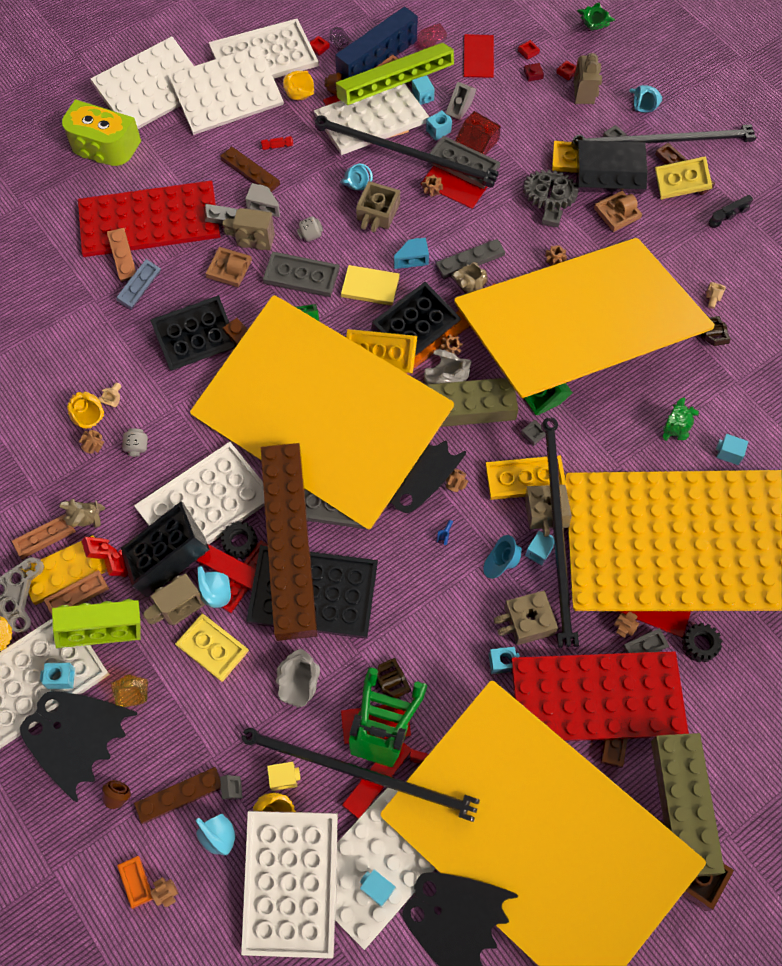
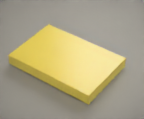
M706 156L655 167L660 199L712 189Z
M348 265L341 297L393 306L400 274Z
M203 613L175 643L179 649L221 682L225 680L249 651L248 648Z

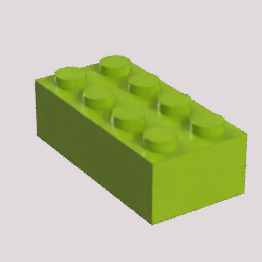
M126 599L122 602L104 601L100 604L83 603L79 606L61 605L57 608H52L53 634L56 648L141 640L139 600Z

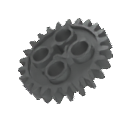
M548 169L547 172L541 170V173L535 171V175L530 174V177H526L523 193H525L524 197H528L527 201H533L532 205L538 204V208L543 206L544 210L550 208L553 211L556 208L560 211L561 207L566 209L567 206L571 207L572 203H575L578 187H576L577 183H573L574 179H568L569 175L563 176V172L557 174L556 170L551 173ZM551 182H554L550 198H547L550 189Z

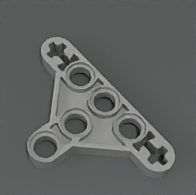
M28 558L0 577V584L4 587V592L0 595V616L8 621V624H10L15 632H25L31 625V620L25 611V605L31 580L40 575L44 569L43 562L38 558ZM31 563L37 564V565L35 566V569H36L35 571H34V570H29V571H27L26 573L23 571V570H28V569H30V568L32 567V566H31ZM14 573L21 575V580L17 584L12 582ZM8 601L14 603V609L11 612H7L5 609ZM21 617L24 619L25 625L23 628L18 629L15 622Z

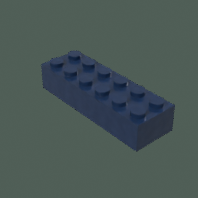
M405 6L338 52L335 55L336 73L339 72L342 75V80L375 68L391 55L397 56L399 53H402L417 41L418 16Z

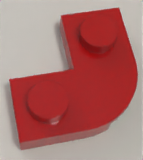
M84 537L81 542L86 558L104 559L109 576L126 577L128 575L122 550L118 552L108 544L109 540Z

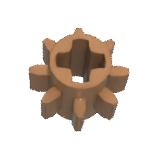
M435 175L426 176V182H422L424 194L428 193L431 197L439 195V190L443 189L441 178L437 179Z
M560 245L551 246L550 251L546 250V263L552 266L566 261V249L563 250Z
M449 334L447 339L443 337L441 340L443 344L439 349L459 355L461 352L459 348L463 343L459 342L458 336L452 337Z
M90 430L89 433L84 431L79 443H82L81 448L83 451L91 454L94 451L99 453L104 441H102V435L99 432Z
M455 468L445 480L447 482L446 488L454 492H458L459 489H465L468 480L465 479L466 473Z
M630 611L627 615L621 613L614 624L618 628L616 633L624 638L627 634L633 636L640 624L636 621L638 616Z
M162 877L153 882L155 888L150 892L157 906L163 904L167 908L176 902L174 896L179 893L172 879L166 881Z

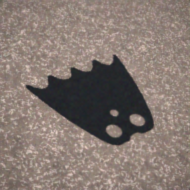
M443 441L435 446L428 444L405 478V484L399 487L389 503L393 504L397 510L403 513H410L417 509L444 483L464 458L466 451L457 455H451L448 451L447 441ZM404 494H409L412 497V503L408 506H404L400 502V498Z
M52 691L45 693L37 702L35 713L27 716L21 724L20 733L25 744L46 773L73 801L78 802L76 794L77 784L95 781L92 772L93 763L97 760H109L111 758L107 750L108 741L113 738L125 737L121 721L125 717L136 716L138 713L96 698ZM51 699L57 700L59 703L58 710L53 713L45 709L46 702ZM33 722H40L43 726L42 732L38 735L29 733V726ZM55 722L61 723V727L59 729H55L53 727V724Z
M428 872L418 877L414 885L415 895L411 900L407 901L402 914L411 933L438 966H483L480 960L481 951L497 948L491 933L493 926L509 923V919L502 909V904L505 900L517 898L518 895L506 889L470 878ZM427 881L433 882L436 886V893L433 896H427L423 892V885ZM436 906H439L442 910L439 915L434 912ZM414 907H420L424 911V919L420 922L414 921L411 917V910Z

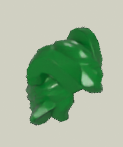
M595 3L593 7L587 6L585 9L577 10L578 13L582 14L581 19L590 30L608 27L610 22L615 21L609 15V12L601 7L600 3Z
M683 397L677 401V404H673L672 413L668 416L667 422H665L666 425L663 427V438L665 441L670 436H677V440H687L689 431L694 424L693 416H699V411L694 409L693 406L688 409Z

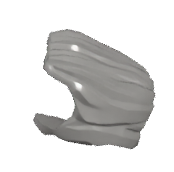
M437 349L433 354L440 356V364L434 368H427L424 372V381L427 384L463 382L469 377L471 361L458 358L454 353Z
M298 649L287 656L278 666L276 676L280 700L297 708L305 706L312 699L316 692V685L320 674L319 665L303 649Z

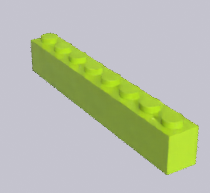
M440 43L336 82L337 98L346 105H350L410 82L413 79L454 65V49L444 43Z

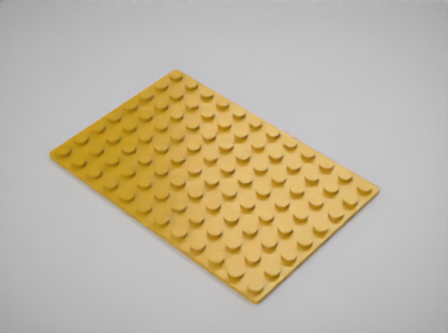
M638 238L615 244L454 299V303L521 398L714 329V323Z
M274 295L262 309L193 406L190 413L260 460L261 447L299 443L304 489L316 495L364 528L371 529L453 409L454 402Z
M782 470L585 472L566 474L567 495L572 515L568 532L572 602L575 611H782Z
M490 681L406 781L460 800L464 799V795L479 799V804L472 802L469 804V806L477 808V813L467 811V815L475 817L474 822L458 817L460 811L399 791L381 811V817L440 873L470 878L516 893L518 895L517 898L505 900L502 904V909L508 917L509 923L497 924L496 926L538 966H627L706 865L704 858L495 681Z

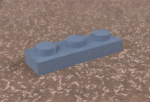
M145 259L116 297V301L132 310L160 273L161 268Z

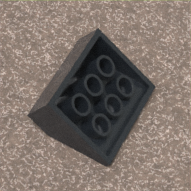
M578 140L576 174L578 192L618 193L623 191L624 193L643 194L647 190L646 142Z
M425 281L372 322L370 331L417 336L415 356H417L460 322L461 318Z
M219 295L150 319L170 371L236 347L235 343L223 331V327L230 322Z
M182 501L121 548L132 587L147 598L210 550L205 536Z

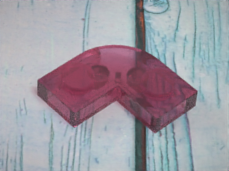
M441 23L424 28L418 34L417 44L419 49L424 50L437 45V41L447 38V33Z

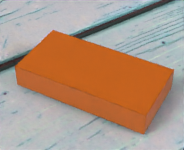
M140 856L117 865L131 909L154 900Z

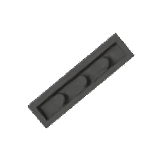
M495 239L436 262V268L442 278L445 279L451 277L455 271L470 265L472 262L478 263L479 266L503 257L506 251L499 240Z

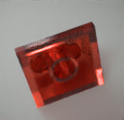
M473 111L464 121L455 141L486 155L499 141L501 126Z

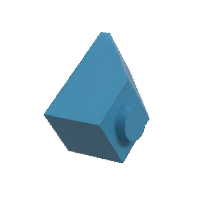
M426 238L408 240L394 255V269L428 265L429 252Z

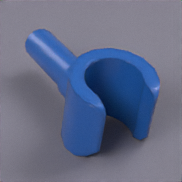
M452 520L448 521L444 530L438 531L437 543L439 540H444V545H447L449 530L453 524Z

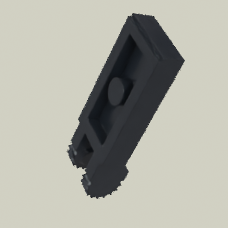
M747 195L713 213L708 225L716 228L721 225L722 221L726 219L731 220L740 212L745 213L750 209V204L753 201L752 196Z

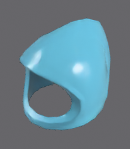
M639 85L636 89L631 88L629 92L634 93L635 111L652 112L662 102V95L652 86Z
M358 163L347 169L340 183L350 189L362 191L369 181L367 170L370 173V182L373 180V174L368 166Z
M199 566L198 591L201 595V600L207 606L220 608L228 604L231 599L229 577L219 572H204L202 566Z
M224 814L217 815L206 822L197 818L195 821L199 829L196 835L202 846L210 853L228 855L235 841V830L229 819Z

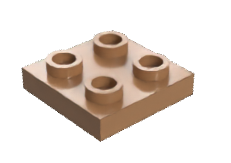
M623 191L596 203L594 206L595 211L613 232L642 217V213L637 208L638 204L633 194L626 195Z
M219 247L206 272V278L239 287L250 266L252 257Z

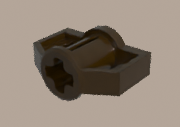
M720 316L709 317L716 325H714L713 330L700 334L702 340L707 341L713 346L729 344L731 338L728 334L726 323L722 322Z
M396 658L378 665L377 682L384 694L389 697L398 698L411 692V688ZM392 667L395 668L394 671L380 677L381 672H384ZM401 683L404 685L392 692L388 691V689Z

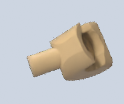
M714 282L709 283L706 292V298L710 299L708 308L714 309L716 302L721 301L726 286Z
M116 382L112 388L103 389V395L99 397L100 402L117 407L120 401L118 391L121 385Z

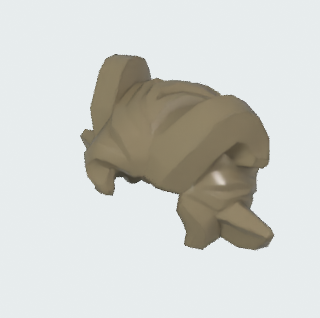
M472 262L470 265H466L452 274L453 279H455L458 285L468 293L482 289L488 281L486 271L481 269L476 262Z
M71 499L59 505L60 508L66 511L64 519L67 525L83 527L93 524L94 528L100 527L99 511L105 510V507L98 504L96 500L91 503H80Z

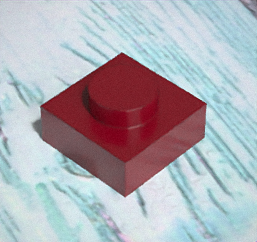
M540 63L524 66V73L528 82L544 78V72Z

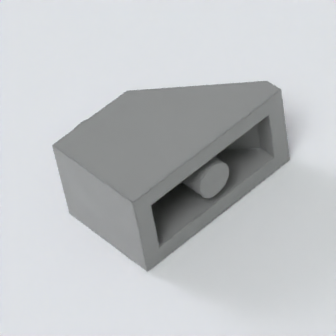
M457 82L446 114L461 120L470 107L477 89Z
M252 183L245 198L247 209L272 212V216L280 217L279 204L270 189L266 186Z

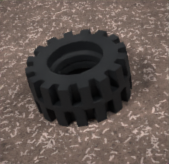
M238 521V524H235L233 522L231 527L228 525L226 526V531L223 530L221 543L226 554L233 556L235 559H238V557L245 559L244 556L248 557L257 546V535L251 525L248 526V523L244 522L242 524L241 521ZM242 534L247 536L248 540L243 546L237 547L232 545L231 541L236 535Z
M704 623L695 624L684 634L682 639L684 645L682 648L686 650L685 654L687 656H691V660L696 659L699 663L701 661L708 662L719 653L722 648V639L719 638L721 636L720 633L715 632L717 630L715 627L712 629L709 624L706 626ZM695 636L705 637L710 643L709 649H699L694 643Z

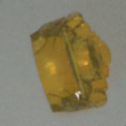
M127 674L120 678V680L111 683L115 704L122 707L144 704L147 701L148 680Z

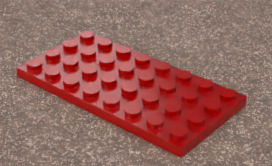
M213 181L78 199L83 257L111 254L112 249L107 232L120 228L125 229L131 251L221 238L219 224L205 222L204 218L205 204L216 205Z
M676 651L511 658L514 698L564 741L655 738L660 735L689 734Z

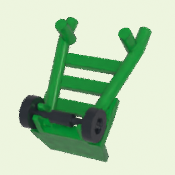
M370 667L364 679L361 711L355 715L350 730V751L353 756L393 767L399 757L408 729L407 724L424 699L427 685L418 681L414 683L412 691L413 701L411 703L371 691V688L376 685L378 670ZM370 701L406 712L404 715L371 706ZM369 715L398 724L396 727L375 722L369 720Z

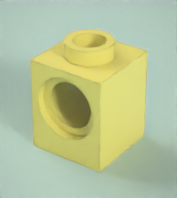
M294 762L267 766L269 784L272 791L298 787L297 781L301 780L299 767L295 768Z

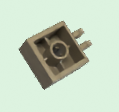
M594 53L580 56L577 60L573 79L575 104H594L596 97L599 96L598 86L602 84V75H599L601 63H598V56Z
M368 181L356 208L357 220L362 221L361 229L365 230L368 223L372 224L371 232L374 233L378 226L389 229L400 205V190Z
M240 208L236 211L234 219L228 218L223 220L224 233L235 237L237 246L271 251L275 236L272 212Z
M550 485L527 486L525 506L529 529H542L544 537H548L550 528H553ZM560 485L563 528H567L570 525L572 515L566 485Z
M185 573L175 577L170 584L160 587L154 592L151 598L155 604L146 609L143 616L151 625L165 618L169 625L175 626L203 607L205 603L201 600L199 591Z
M545 590L507 600L504 606L506 614L493 619L495 624L509 621L510 626L502 627L497 632L500 636L513 633L517 645L553 636L558 629ZM527 616L533 617L534 620L528 619Z

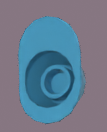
M504 535L497 541L484 563L483 570L486 577L490 579L497 578L506 569L514 568L519 563L522 548L516 545L515 539L512 536Z

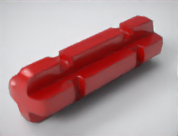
M287 136L285 139L283 137L272 138L270 141L268 139L261 140L263 150H268L270 147L271 149L282 148L284 145H287V147L293 146L292 136Z

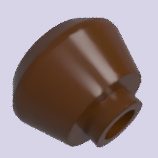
M337 72L325 77L324 87H327V91L337 95L336 82L342 80V75Z
M111 780L102 787V801L109 809L122 807L131 797L130 788L121 781Z

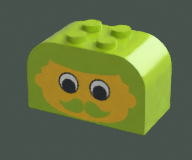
M75 99L62 119V125L72 151L83 158H88L98 163L110 166L125 164L131 159L141 143L134 117Z

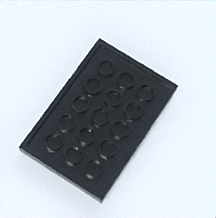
M260 545L246 622L247 624L274 627L268 546ZM310 552L317 633L367 639L378 560Z

